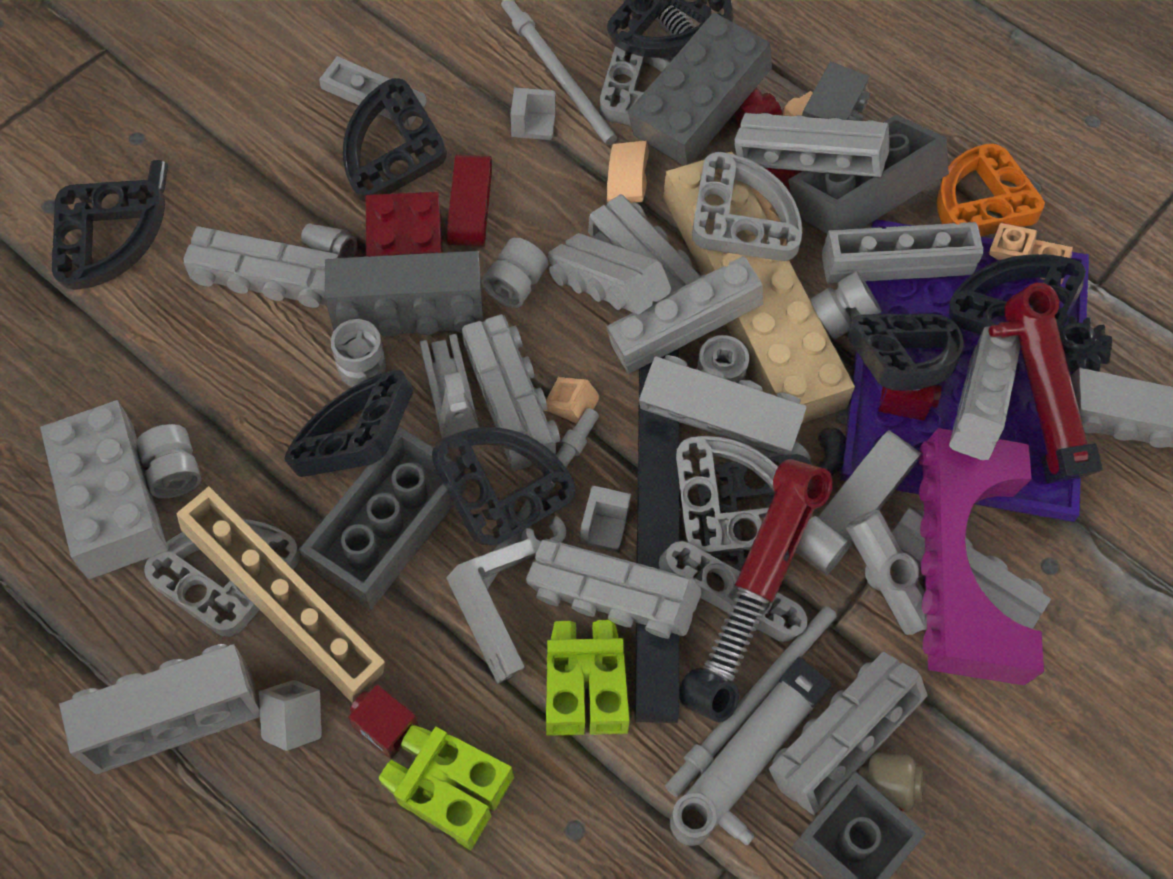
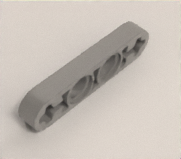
M684 541L671 544L662 553L659 559L661 570L692 578L701 589V599L725 612H733L730 606L736 605L733 600L734 598H739L736 593L739 589L735 586L740 571ZM677 555L684 558L682 564L685 567L682 570L676 567L677 560L675 557ZM697 566H701L702 569L698 572V574H697L696 577L694 578L693 575L697 572V570H696L695 568H696ZM707 573H716L723 579V591L718 592L709 587L706 579ZM777 593L773 603L762 604L765 607V610H759L762 617H756L759 624H753V627L781 642H788L804 632L807 627V616L799 604ZM767 613L772 614L768 618L765 617V614ZM783 614L789 616L788 623L791 627L788 629L784 627L785 620L781 617Z

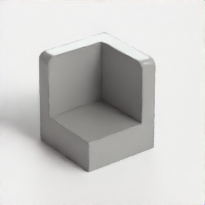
M514 87L510 114L511 137L551 140L553 138L556 114L555 91Z
M592 485L581 525L580 544L614 552L619 551L629 513L631 494Z
M292 680L259 691L261 737L264 741L288 751L321 738L319 689Z

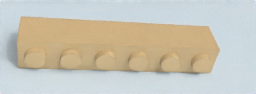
M209 486L176 513L181 531L352 703L383 674L385 661Z

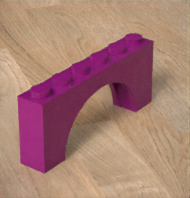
M938 428L927 441L922 443L919 450L922 454L918 459L919 464L923 465V480L920 484L919 497L921 501H924V516L920 524L921 537L925 538V553L921 561V572L926 576V591L922 599V611L927 615V630L923 638V651L928 655V670L1025 686L1044 672L1042 631L1025 627L1013 621L988 599L971 570L965 538L968 517L975 503L996 496L1014 497L1031 481L1029 444L998 439L989 460L983 461L952 450L949 443L953 430Z

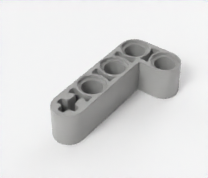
M888 430L819 517L814 516L809 520L796 553L827 576L854 544L846 529L849 523L870 511H880L916 465L922 453Z

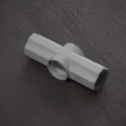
M873 510L857 517L849 523L846 529L867 565L865 568L867 582L872 588L882 592L905 635H913L916 632L927 629V615L922 611V599L925 592L918 581L919 568L917 562L912 556L902 552L879 510ZM891 566L893 567V570H894V577H893V579L891 578V575H890V568H891Z

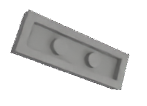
M337 56L320 77L319 83L321 89L359 105L371 91L389 80V78ZM412 89L424 107L426 104L425 94ZM397 92L392 93V98L396 99L400 109L405 107L402 96ZM385 108L379 113L391 119ZM417 116L409 117L404 125L410 127Z

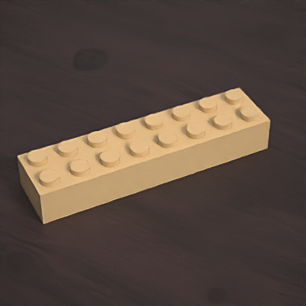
M705 160L666 171L663 197L701 275H707L723 266L727 267L730 262L744 256L763 285V305L726 324L731 337L741 341L748 350L749 364L747 370L753 382L760 385L763 392L775 396L782 392L799 398V404L807 406L802 423L847 409L855 386L790 261L771 260L700 248L692 239V229ZM722 168L715 169L714 181L721 182ZM734 179L729 214L768 220L751 187ZM709 195L704 198L706 203L712 206H719L724 203V200L718 195ZM707 218L705 233L713 234L715 219ZM742 230L736 234L744 242H751L756 239L755 234L748 230ZM764 234L762 243L767 244L768 235Z

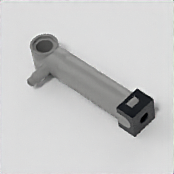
M797 657L782 675L775 688L686 794L676 802L670 817V828L677 841L690 846L702 844L708 839L718 824L745 845H749L754 839V834L747 829V826L730 812V809L803 720L810 715L824 698L832 685L827 678L802 658ZM688 810L699 812L704 819V826L699 829H690L683 823L682 813Z

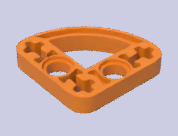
M997 144L980 145L965 151L955 158L948 166L949 174L942 178L937 194V210L942 224L955 223L959 225L960 223L976 222L980 237L997 233L1000 223L1019 227L1033 225L1039 220L1045 205L1041 195L1010 153L1004 147ZM976 170L994 196L958 204L955 193L956 185L962 178ZM1001 181L1011 182L1017 187L1006 186ZM987 212H997L998 214L1002 215L1003 218L992 217L988 215Z

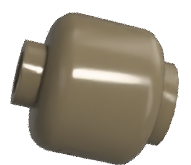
M876 752L871 756L869 766L860 767L859 775L900 811H910L914 807L915 801L922 802L923 767L916 766V762L911 755Z

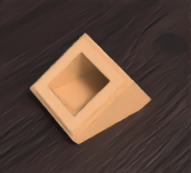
M558 377L546 399L547 410L545 411L577 424L587 408L594 410L599 400V394L589 380Z

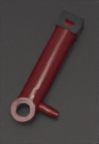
M1036 282L1024 288L1006 302L1004 310L1008 322L991 325L988 332L993 338L1018 336L1048 453L1040 458L1046 482L1049 484L1084 478L1103 471L1097 444H1087L1055 319V314L1059 309V298L1051 286Z

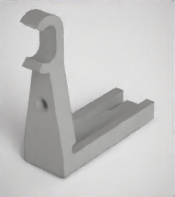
M457 334L449 335L454 357L450 359L446 340L431 343L435 359L433 363L427 340L420 341L442 439L454 433L479 428Z
M555 516L549 524L554 537L549 540L562 542L566 536V527L563 521ZM526 528L522 532L521 542L458 564L446 577L497 684L512 678L515 672L525 667L486 589L483 579L536 556L541 541L536 539L534 530Z

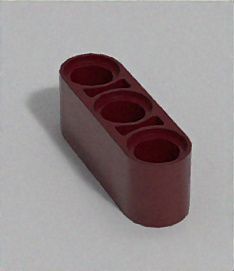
M455 155L447 223L448 245L485 247L492 179V156Z

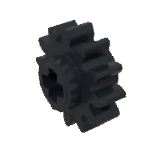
M1070 316L1068 325L1064 326L1059 333L1069 373L1075 372L1079 368L1100 372L1101 364L1110 363L1112 336L1105 335L1104 324L1092 328L1090 317L1084 319L1083 323H1076V319Z

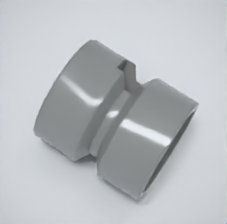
M511 238L499 253L498 261L492 263L481 282L485 291L494 300L511 308H519L531 293L530 285H534L539 281L549 264L544 253L536 245L522 238Z
M858 271L838 282V289L827 288L810 298L818 317L834 339L850 331L853 317L881 313L874 295Z
M353 319L341 323L333 331L331 349L338 374L343 382L353 387L371 377L385 373L386 359L381 336L376 326L366 320Z
M728 335L712 337L701 347L696 370L702 371V368H711L725 375L724 379L739 384L740 380H745L749 364L748 350L737 338Z
M175 424L160 425L147 430L138 437L136 446L142 465L148 468L144 474L152 496L157 498L178 497L189 493L200 484L202 478L196 459L192 455L193 449L186 428Z

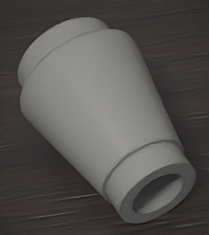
M311 223L307 224L302 230L301 241L311 249L340 254V258H352L356 253L357 240L351 236L348 230Z

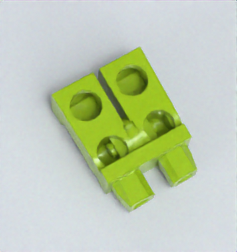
M597 620L593 622V639H576V622H554L551 640H547L546 736L584 735V689H589L590 735L628 734L629 710L623 638H618L614 622L610 620Z
M411 725L403 738L401 746L404 750L417 757L409 769L391 760L383 769L379 780L394 795L400 806L439 828L471 851L491 818L489 809L496 810L514 779L512 767L462 740L448 735L447 732L436 726L431 732L419 726Z

